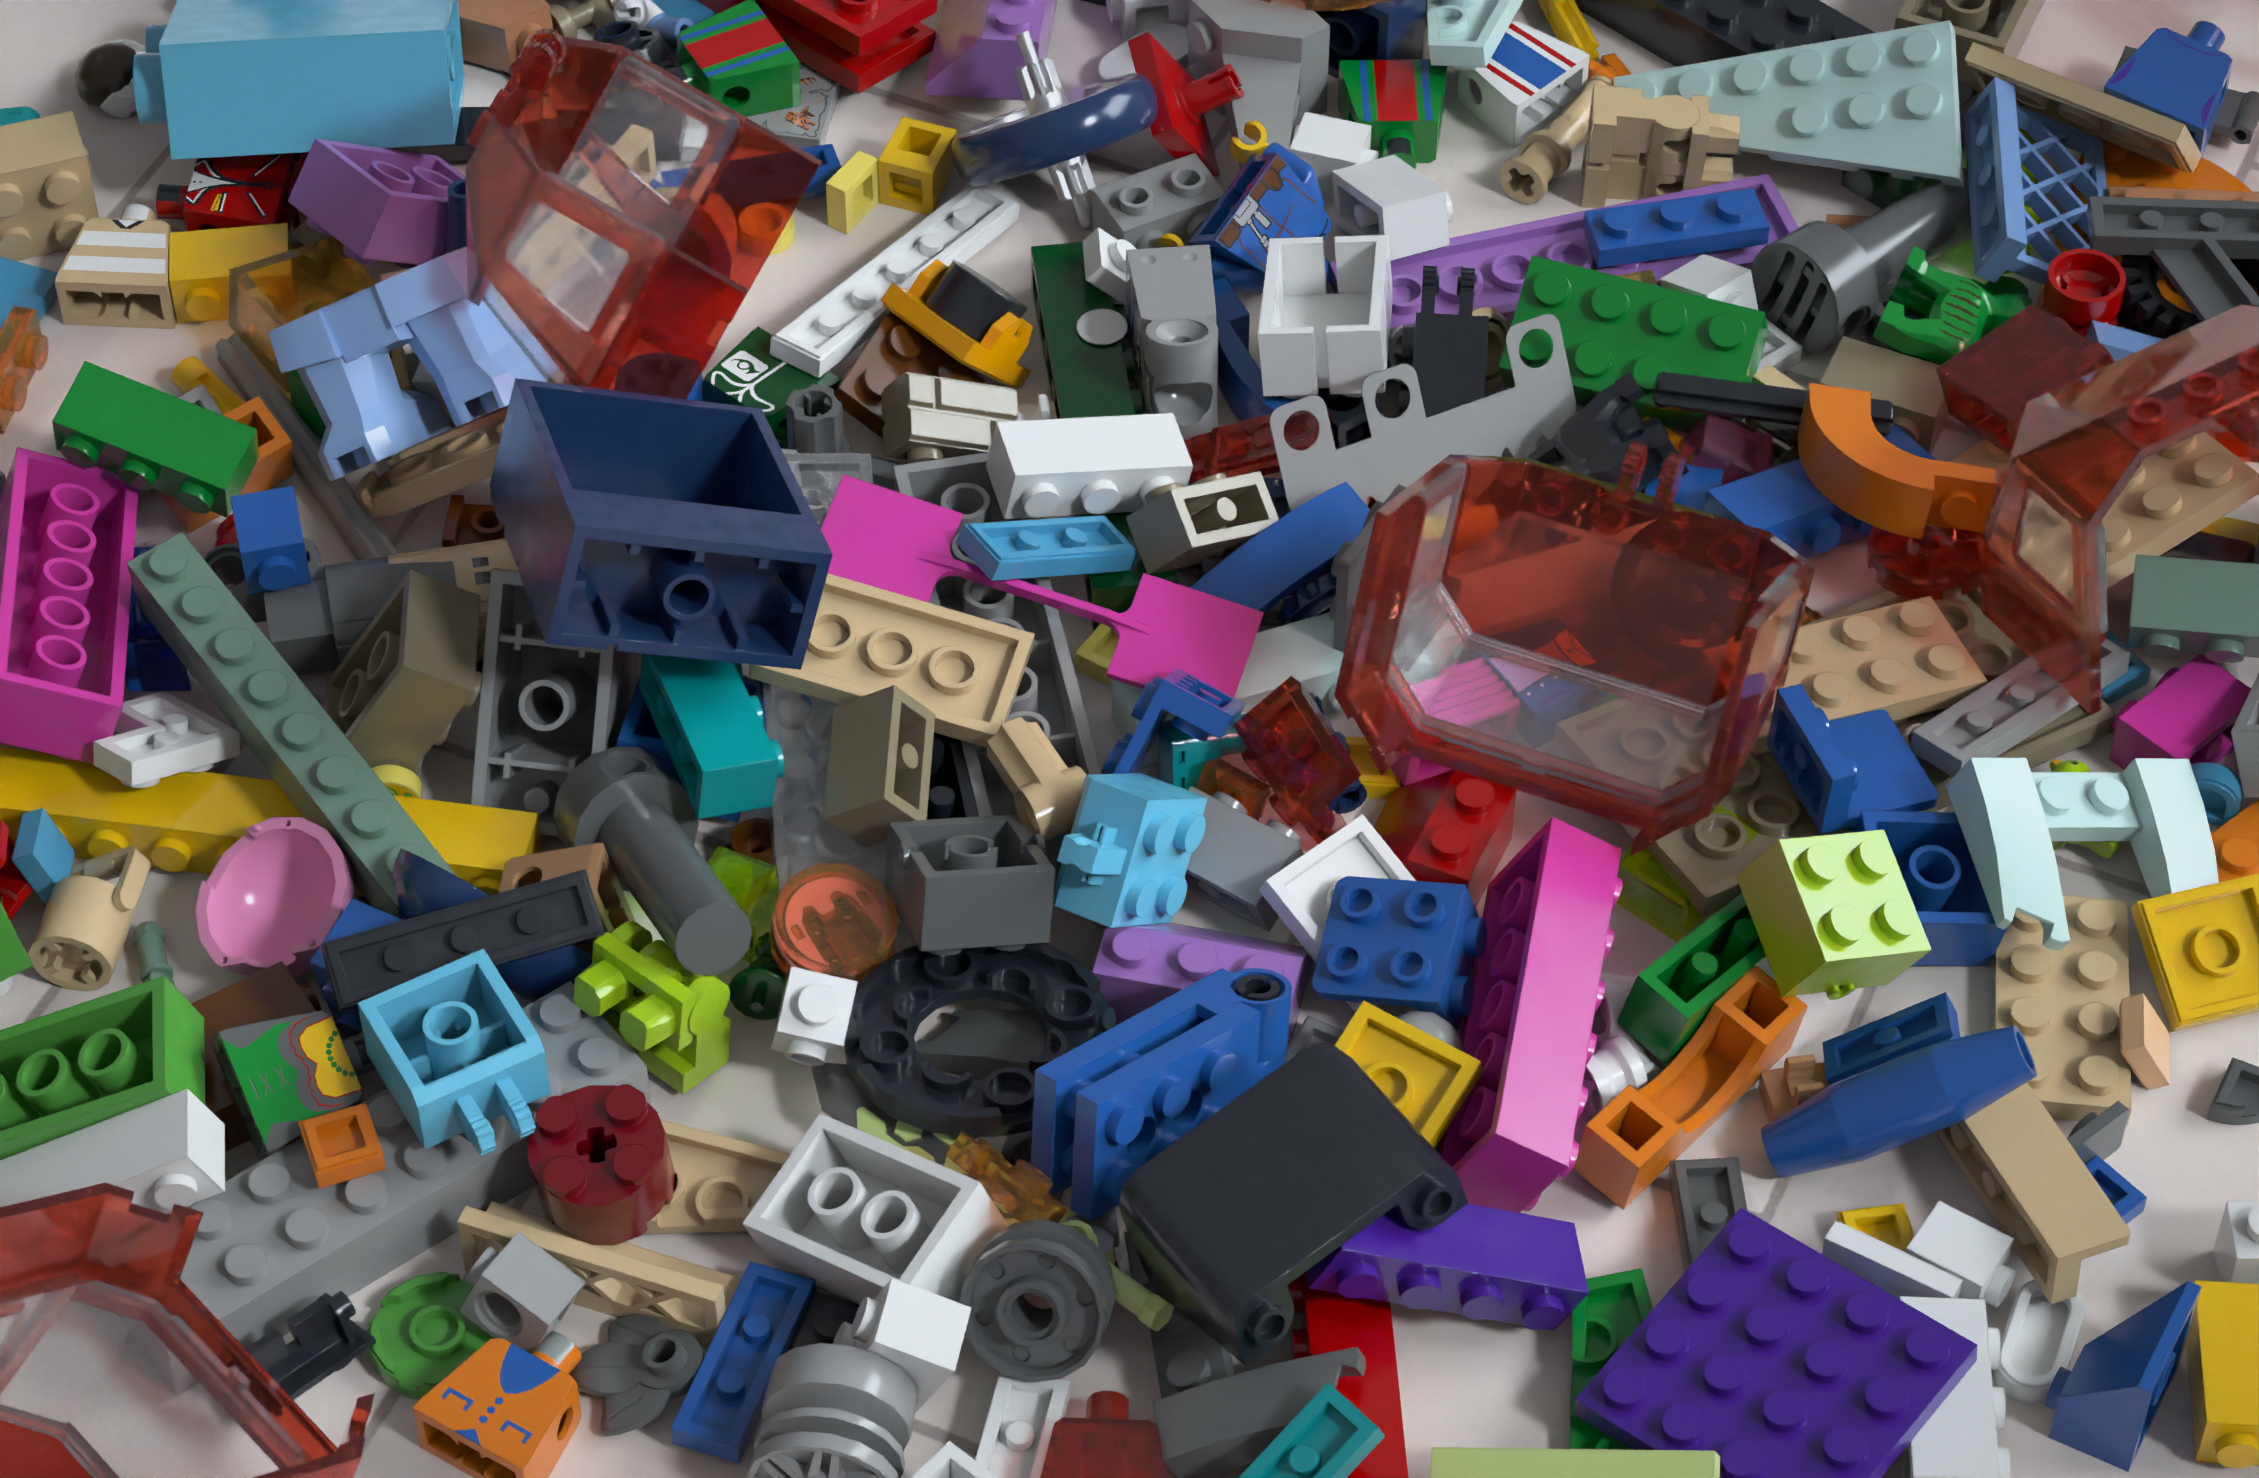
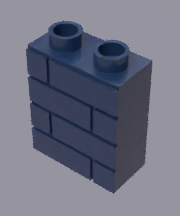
M515 378L489 485L491 489L490 499L500 525L505 529L504 535L515 564L519 566L518 572L531 604H534L533 611L546 644L608 650L609 644H613L617 651L801 670L833 554L762 409Z

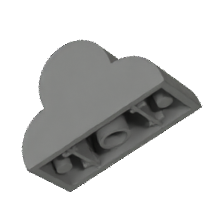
M494 568L491 569L471 805L538 813L541 835L558 836L553 816L558 790L571 770L589 756L617 747V740L636 688L637 656L633 652L617 651L613 644H609L608 650L546 644L533 611L534 604H531L519 572L517 570Z

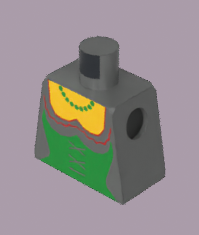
M326 1010L227 1028L218 1032L213 1046L214 1053L259 1162L301 1138L299 1121L361 1103L364 1095L357 1077L376 1070L367 1055L363 1032L341 1040L332 1016Z

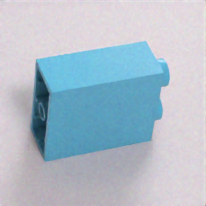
M177 0L167 24L147 25L146 53L135 54L133 82L140 124L167 123L171 160L303 153L310 151L315 138L381 148L455 144L465 90L458 0Z

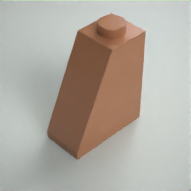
M458 0L464 61L509 72V67L512 66V63L519 60L523 64L531 59H536L546 52L550 42H555L550 5L545 0Z

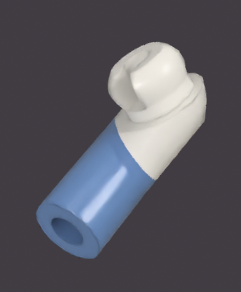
M618 0L614 7L616 22L631 20L637 22L638 27H651L659 30L669 45H677V37L680 32L694 25L689 18L669 17L651 0Z

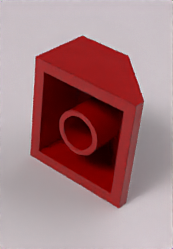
M1453 769L1393 790L1373 828L1416 881L1465 884L1476 908L1512 839L1517 789L1459 769Z

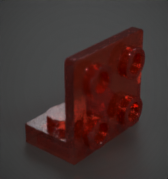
M1290 676L1233 726L1247 747L1241 752L1244 762L1260 780L1268 781L1274 791V794L1269 797V802L1273 809L1289 826L1294 828L1299 823L1302 824L1309 835L1320 844L1347 825L1341 814H1336L1334 810L1331 812L1327 804L1358 779L1361 773L1305 685Z

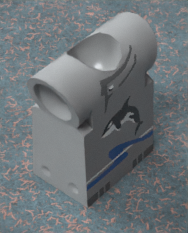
M1210 245L1126 250L1127 345H1132L1135 383L1136 387H1140L1144 414L1173 413L1191 461L1198 460L1210 452L1217 438L1218 326L1216 325Z

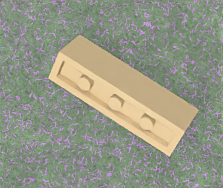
M2028 1082L1968 1119L1936 1132L2002 1232L2014 1238L2012 1247L2051 1304L2076 1297L2082 1259L2129 1244L2131 1233L2129 1227Z

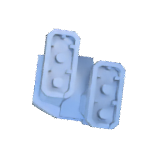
M493 237L437 257L268 332L280 372L284 373L297 369L326 426L318 457L330 482L401 452L451 428L440 401L429 393L399 387L389 356V352L409 344L431 374L456 427L509 405L515 378L558 383L575 375L562 344L513 338L496 288L517 276Z

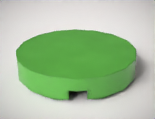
M437 1272L415 1276L391 1289L381 1300V1309L376 1313L374 1321L371 1317L367 1332L376 1340V1344L370 1347L373 1368L388 1387L407 1398L420 1400L490 1339H495L459 1312L473 1289V1286L468 1282L460 1280L459 1274Z

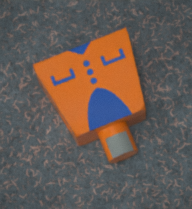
M555 1331L549 1332L531 1354L503 1338L490 1339L413 1406L420 1448L474 1478H549L577 1429L582 1416L578 1385L572 1376L569 1375L582 1359L580 1350L569 1338Z

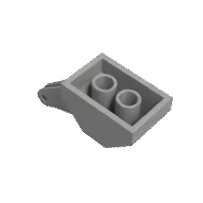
M1189 0V23L1186 26L1188 39V67L1186 72L1196 80L1221 69L1222 66L1228 63L1231 64L1241 81L1242 86L1239 88L1244 91V97L1217 107L1215 110L1220 115L1227 116L1232 137L1239 138L1245 145L1256 144L1254 140L1249 139L1244 134L1245 123L1249 121H1257L1266 129V142L1268 144L1277 142L1289 150L1294 138L1295 126L1300 125L1304 113L1309 112L1321 115L1326 113L1330 25L1303 0ZM1239 163V167L1241 170L1244 164Z

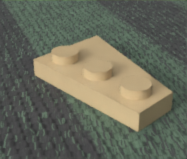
M660 1119L666 1133L675 1171L674 1194L670 1204L668 1205L665 1202L661 1211L646 1223L648 1230L643 1235L747 1231L742 1224L791 1154Z

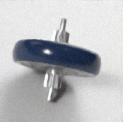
M1029 30L1015 35L1025 62L1024 66L1016 69L1015 76L1026 106L986 121L956 136L951 145L953 164L960 178L969 186L992 184L1047 167L1058 199L1061 201L1072 199L1081 227H1088L1092 225V212L1086 194L1090 193L1092 188L1096 187L1085 154L1120 141L1151 126L1155 122L1158 113L1157 95L1150 80L1144 74L1139 73L1110 78L1064 93L1053 60L1050 58L1039 60Z

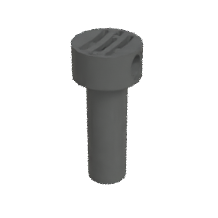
M1963 168L1964 188L1944 185L1942 180L1936 179L1845 230L1836 224L1815 221L1805 224L1764 246L1754 258L1751 269L1759 311L1765 312L1766 319L1803 347L1802 352L1806 353L1824 350L1840 341L1842 336L1847 337L1863 328L1875 315L1879 299L1878 288L1882 285L1898 281L1913 246L1925 251L1926 261L1929 264L1972 240L1967 169Z
M613 747L592 754L571 770L558 790L553 813L558 836L566 848L592 843L604 844L622 890L630 891L686 970L697 975H715L729 970L738 963L750 945L752 936L750 920L694 846L699 825L698 818L685 789L661 758L637 747Z

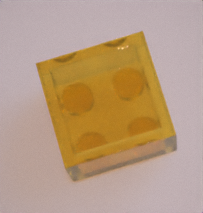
M335 237L229 269V326L286 393L290 392L286 372H280L268 332L377 284L357 261L351 259L343 252L344 246ZM392 351L389 352L390 359H392Z

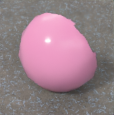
M272 817L245 828L247 833L223 853L208 880L201 881L195 908L199 941L213 962L229 971L251 976L280 961L283 962L292 976L313 971L310 965L311 959L351 899L357 900L358 895L353 866L327 829L303 817Z

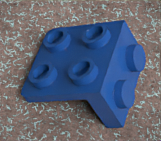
M1355 876L1343 877L1336 883L1312 979V986L1317 996L1325 1000L1363 1002L1364 1000L1368 1003L1416 1007L1417 1011L1434 1012L1447 1020L1458 1033L1461 1017L1469 1016L1473 1007L1474 983L1471 972L1475 957L1481 958L1485 952L1487 943L1486 920L1479 917L1465 884Z

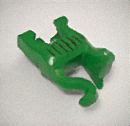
M1913 246L1872 337L1877 339L1883 346L1895 352L1958 370L1956 380L1973 388L1990 392L2009 385L2019 386L2027 393L2026 409L2033 410L2049 398L2047 380L2040 371L2026 364L2028 361L2026 347L2031 341L2033 334L2043 330L2047 319L2036 312L2031 299L2027 295L2021 294L1993 295L1970 278L1945 272L1928 265L1925 251ZM1904 309L1913 310L1926 318L1913 320L1905 317ZM1983 336L2010 363L1995 368L1985 367L1977 358L1980 337Z

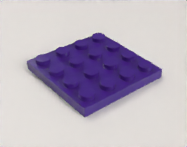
M1740 1208L1576 1397L1575 1414L1631 1450L1716 1451L1720 1456L1719 1478H1881L1977 1361V1344L1759 1217Z

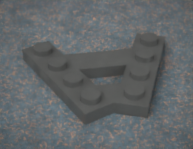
M2090 196L2086 212L2090 248L2117 256H2152L2209 332V335L2182 353L2178 372L2225 403L2259 379V297L2229 258L2236 260L2259 259V202Z

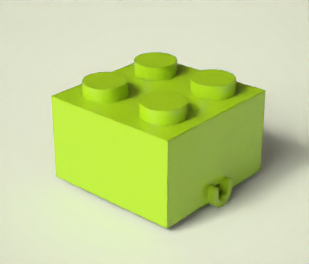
M1885 830L1779 839L1736 876L1782 997L1826 992L1829 1000H1836L1849 995L1857 988L1887 985L1931 951L1930 944Z

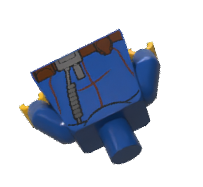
M1249 121L1245 123L1244 134L1249 139L1254 140L1256 144L1245 145L1239 138L1231 137L1229 148L1231 156L1239 163L1244 164V166L1189 243L1192 246L1210 245L1213 282L1215 279L1225 277L1235 292L1259 295L1263 293L1269 239L1323 237L1324 241L1332 230V220L1324 211L1325 203L1314 168L1279 143L1268 144L1266 142L1267 133L1265 127L1260 122ZM1167 233L1159 238L1160 244L1165 247L1184 246L1182 240L1175 234ZM1325 258L1326 281L1328 284L1332 279V274L1329 266L1330 261Z

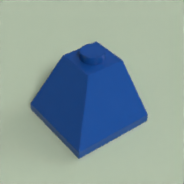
M2187 1281L2084 1345L2072 1371L2060 1366L2045 1400V1406L2055 1410L2048 1438L2129 1472L2179 1368L2202 1286Z

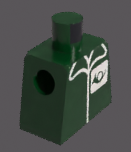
M758 326L706 374L703 381V401L761 408L780 448L788 449L786 402L793 390L806 389L813 384L835 390L842 379L830 371L817 378L770 355V342L773 335Z

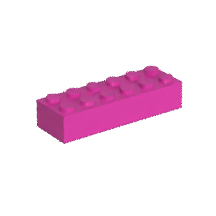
M20 447L16 449L0 497V744L14 745L49 753L65 760H78L94 764L93 741L113 736L123 708L132 585L127 562L134 557L138 489L125 483L118 474L95 466L92 468L81 467L67 459Z
M1553 816L1488 884L1482 915L1487 924V943L1483 956L1481 958L1475 957L1471 973L1474 983L1473 1007L1469 1016H1463L1459 1037L1463 1045V1052L1481 1061L1483 1073L1442 1136L1438 1153L1460 1178L1468 1204L1518 1213L1532 1210L1542 1192L1556 1178L1563 1180L1570 1173L1578 1156L1579 1144L1573 1139L1576 1121L1581 1115L1588 1097V1089L1582 1086L1585 1066L1590 1061L1597 1043V1036L1591 1030L1594 1013L1601 1004L1606 988L1605 982L1600 980L1603 961L1608 955L1614 939V931L1609 928L1611 910L1620 896L1623 884L1622 879L1617 877L1622 849Z

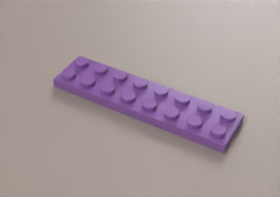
M1769 173L1590 209L1597 210L1754 188L1770 226L1768 244L1799 228ZM1584 211L1449 238L1450 245L1391 261L1393 301L1390 329L1400 325L1415 324L1416 312L1421 313L1423 266H1437L1439 293L1435 296V314L1458 315L1457 278L1461 274V268H1475L1473 308H1494L1506 318L1509 326H1511L1532 255L1661 286L1660 279L1702 254L1751 270L1754 258L1768 244L1598 268L1583 230ZM1336 261L1329 262L1332 274L1330 284L1334 293L1338 294Z

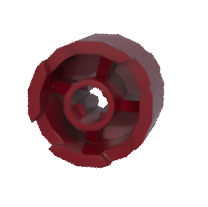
M630 1084L619 1086L588 1085L561 1096L547 1098L536 1111L535 1132L529 1135L527 1158L547 1220L552 1225L555 1222L561 1229L577 1235L579 1241L592 1245H617L643 1235L648 1230L646 1223L661 1211L665 1202L669 1205L672 1201L675 1183V1171L665 1130L658 1112L646 1101L644 1093Z

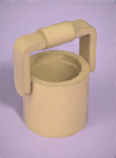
M129 846L72 866L70 877H64L55 883L28 952L34 969L41 976L53 984L79 991L97 990L110 982L135 915L134 908L151 866V862L134 846ZM119 877L116 886L110 882H107L108 880Z

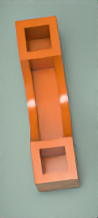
M1755 965L1713 1005L1688 1044L1655 1079L1638 1090L1629 1084L1586 1124L1573 1169L1624 1210L1670 1166V1161L1676 1160L1759 1080L1762 1071L1769 1070L1791 1049L1808 1006L1796 996L1782 997L1776 980Z

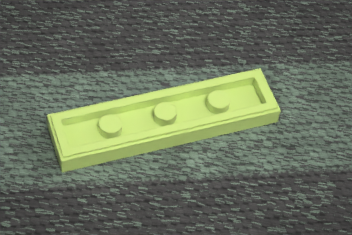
M1432 1447L1430 1478H1719L1720 1456L1716 1451Z

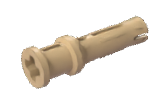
M1600 75L1592 76L1547 129L1531 133L1524 140L1522 152L1518 156L1510 157L1504 162L1498 173L1499 182L1503 190L1512 199L1527 205L1535 204L1546 194L1548 182L1552 178L1560 177L1566 172L1571 163V152L1586 136L1588 130L1593 84L1612 86L1614 83L1610 79Z

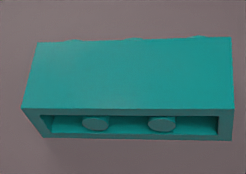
M642 653L639 689L697 818L702 819L772 807L776 779L782 778L784 775L783 753L779 742L776 739L770 740L764 729L763 712L759 699L756 695L749 696L743 684L742 665L740 663Z

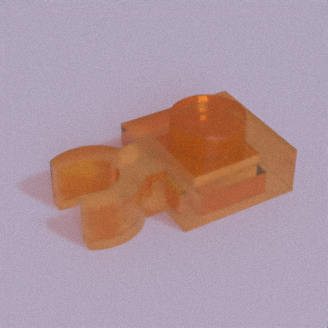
M961 1132L946 1153L955 1164L974 1176L972 1179L979 1181L988 1195L1018 1221L1025 1222L1044 1219L1059 1223L1068 1210L1048 1192L1053 1185L1049 1177L1021 1159L1017 1161L1015 1166H1012L994 1146L982 1138L976 1142L967 1133Z

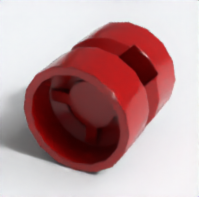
M2072 249L2062 252L2052 259L2047 270L2043 291L2044 303L2039 312L2047 321L2043 330L2036 332L2037 340L2045 351L2058 359L2068 362L2086 363L2092 361L2085 341L2091 321L2095 320L2117 326L2118 323L2117 313L2122 304L2126 276L2124 269L2117 260L2106 253L2093 249Z

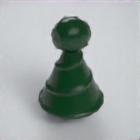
M767 931L758 938L755 947L757 959L749 967L736 974L728 986L730 989L729 999L734 1008L743 1015L756 1020H771L778 1017L787 980L781 965L786 960L776 945L774 932Z

